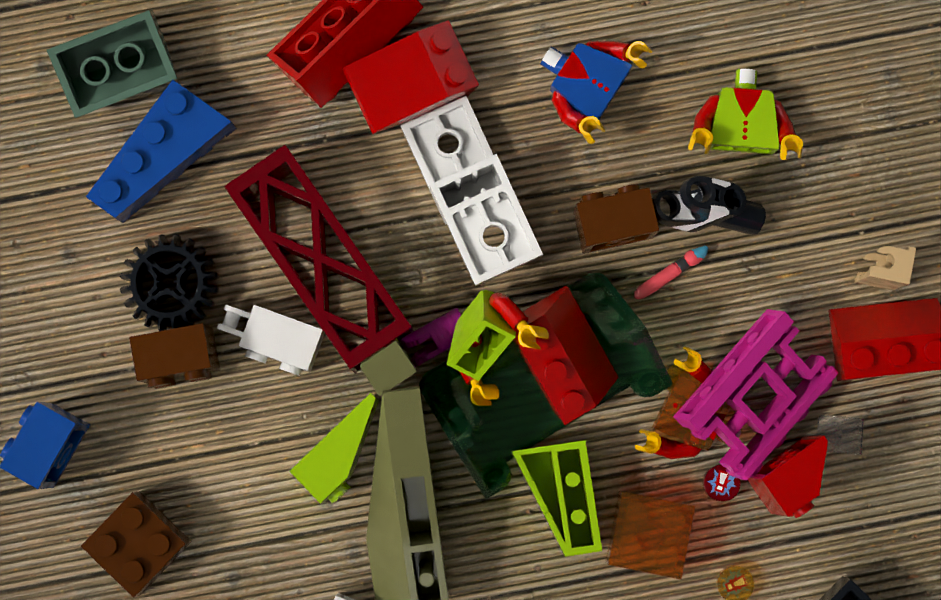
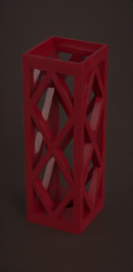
M283 145L224 186L351 371L355 373L361 369L362 361L395 338H398L400 341L404 336L414 331L286 145ZM293 172L305 191L281 180ZM275 194L311 209L313 250L277 234ZM259 195L261 220L249 204L250 201ZM325 220L361 271L327 256ZM281 249L314 264L316 300ZM327 270L366 286L368 329L330 313ZM378 296L395 319V321L382 330H379ZM334 326L366 341L350 351Z

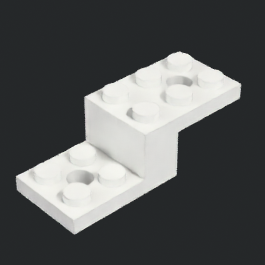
M467 96L400 125L475 286L543 256L497 154L493 155ZM447 134L455 136L459 141L457 150L449 154L442 152L438 147L439 139ZM490 227L500 228L505 236L503 243L498 247L488 246L483 240V233L486 229Z

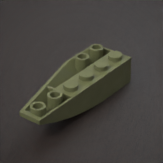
M420 386L382 391L366 533L375 600H449Z

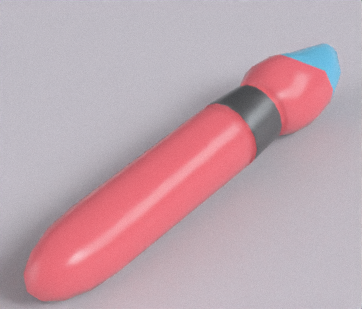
M704 245L687 251L684 257L674 261V263H671L642 283L634 292V298L640 300L650 296L678 277L690 266L699 264L707 255L708 247Z

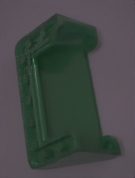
M591 273L568 286L619 377L597 406L628 387H631L638 396L645 398L657 395L673 385L647 328L605 275ZM513 340L481 378L483 384H495L499 389V398L491 399V406H477L472 403L470 399L471 384L467 385L460 372L447 365V360L428 371L419 383L420 392L486 499L498 493L509 484L512 472L507 462L514 458L511 451L529 449L566 426L553 411Z

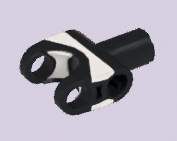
M694 176L684 181L680 191L663 190L652 197L657 222L687 232H697L713 225L749 235H756L761 231L766 219V210L762 204L746 200V195L740 186L705 176ZM695 184L699 189L691 190V186ZM661 198L665 199L670 206L669 216L665 215L660 209Z

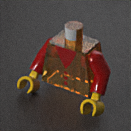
M684 346L683 349L688 352L687 360L684 363L677 359L674 360V364L683 370L678 372L650 431L645 429L639 430V433L646 435L647 441L644 446L635 445L636 450L650 454L654 453L668 459L696 457L701 450L709 451L714 439L726 444L714 431L706 440L695 438L689 428L682 427L673 417L713 372L702 361L701 355L698 352ZM726 402L714 414L724 424L728 422L725 420V417L730 408ZM742 429L736 434L738 438L740 437Z

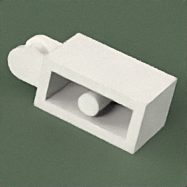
M225 305L224 310L227 312L223 323H218L217 329L241 337L239 346L247 349L246 357L265 364L268 357L281 362L279 369L300 376L302 370L311 373L325 335L322 329L256 305L253 306L251 313ZM240 317L248 319L244 332L236 330Z

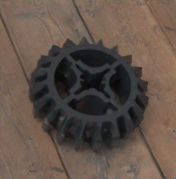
M164 234L159 235L158 247L155 246L151 239H146L145 246L148 251L144 253L141 249L135 247L133 252L139 257L137 262L135 263L131 259H126L124 262L125 265L133 268L131 274L126 272L120 274L121 279L130 281V285L121 287L120 292L125 295L133 294V297L127 299L124 305L127 308H133L138 305L139 307L132 316L139 320L147 314L144 325L148 328H151L157 319L159 331L167 330L169 321H171L172 329L180 328V320L182 319L187 326L195 325L191 315L195 313L199 318L204 319L206 314L200 309L201 305L205 304L208 307H213L215 304L211 299L206 298L207 292L212 294L219 292L218 287L208 285V281L218 279L219 274L217 272H206L215 262L212 258L201 261L206 254V249L202 246L192 253L195 241L190 238L185 241L182 247L181 236L177 234L173 235L170 245ZM170 254L186 257L181 264L177 263L169 269L163 268L155 261L159 257ZM195 267L198 276V286L192 298L186 290L185 282L191 274L190 270ZM146 269H148L153 276L154 285L148 292L149 296L145 299L142 291V280ZM158 271L171 278L177 277V281L173 282L177 283L176 289L181 295L168 288L162 289V286L166 284L162 283L164 278ZM171 297L176 298L185 306L178 311L169 313L158 312L153 309L158 302L162 303Z

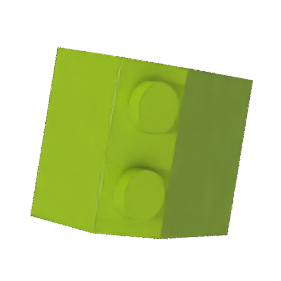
M372 393L362 400L289 471L320 504L328 500L331 503L336 502L351 488L346 482L353 476L379 403V399Z

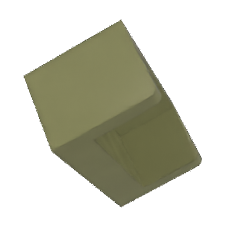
M395 338L369 356L360 365L361 370L379 397L382 395V391L392 389L417 372L415 364L398 338Z

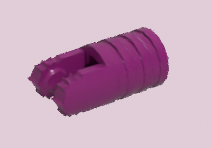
M457 307L400 340L404 348L409 349L432 337L434 342L412 355L411 360L415 366H420L451 347L455 326L461 316Z

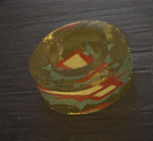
M731 565L719 572L716 579V588L720 596L725 600H747L754 590V580L747 569Z

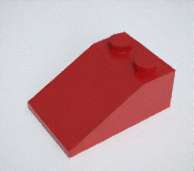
M449 20L417 31L342 69L372 134L415 119L461 97H468L479 86Z

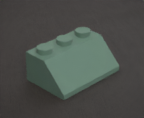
M152 9L46 50L75 118L170 82L172 79H177L165 39Z

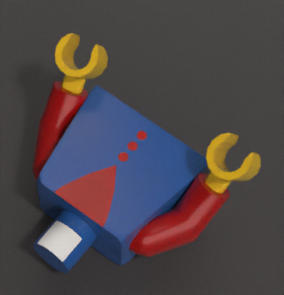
M589 41L585 45L578 43L568 57L551 46L540 65L557 75L550 91L553 93L551 101L561 122L576 132L581 133L589 144H594L595 140L590 135V132L595 129L605 132V128L599 120L630 73L632 65L628 62L632 61L637 67L645 68L647 63L640 59L639 56L643 52L652 53L653 51L642 41H636L632 44L617 41Z

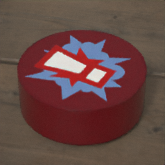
M716 465L708 469L702 482L705 493L711 499L721 502L734 498L739 492L741 484L740 479L730 476L722 465Z

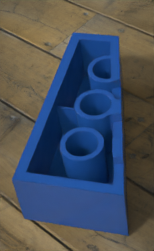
M172 79L86 197L111 216L124 223L159 194L162 188L172 180L175 181L185 172V169L200 157L205 156L213 149L212 147L225 136H229L237 128L229 119Z

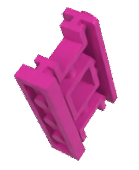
M767 309L673 416L682 427L689 428L695 438L706 440L714 431L730 447L719 463L726 468L730 476L742 480H748L761 470L763 461L767 456L784 443L786 434L796 423L802 421L807 416L809 407L819 396L825 394L831 388L832 380L839 373L834 366L826 364L827 361L823 356L811 354L803 362L788 344L799 333V330L795 326H791L794 321L785 311ZM771 348L782 358L773 370L765 361H761ZM791 370L800 378H804L793 391L783 382ZM761 377L777 395L757 417L741 399ZM724 402L736 412L726 424L718 416L714 415ZM745 424L754 432H757L746 446L736 436Z

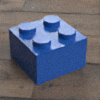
M36 402L34 406L29 405L22 414L19 421L22 428L15 439L11 437L3 447L0 457L3 458L0 468L36 489L54 488L90 424L53 403Z

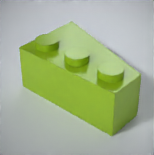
M586 440L511 451L564 556L602 551Z

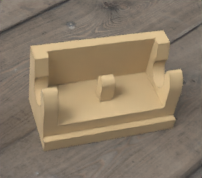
M883 246L877 249V253L865 255L863 259L875 261V266H870L868 272H857L855 283L893 291L909 285L916 248L907 247L901 249Z

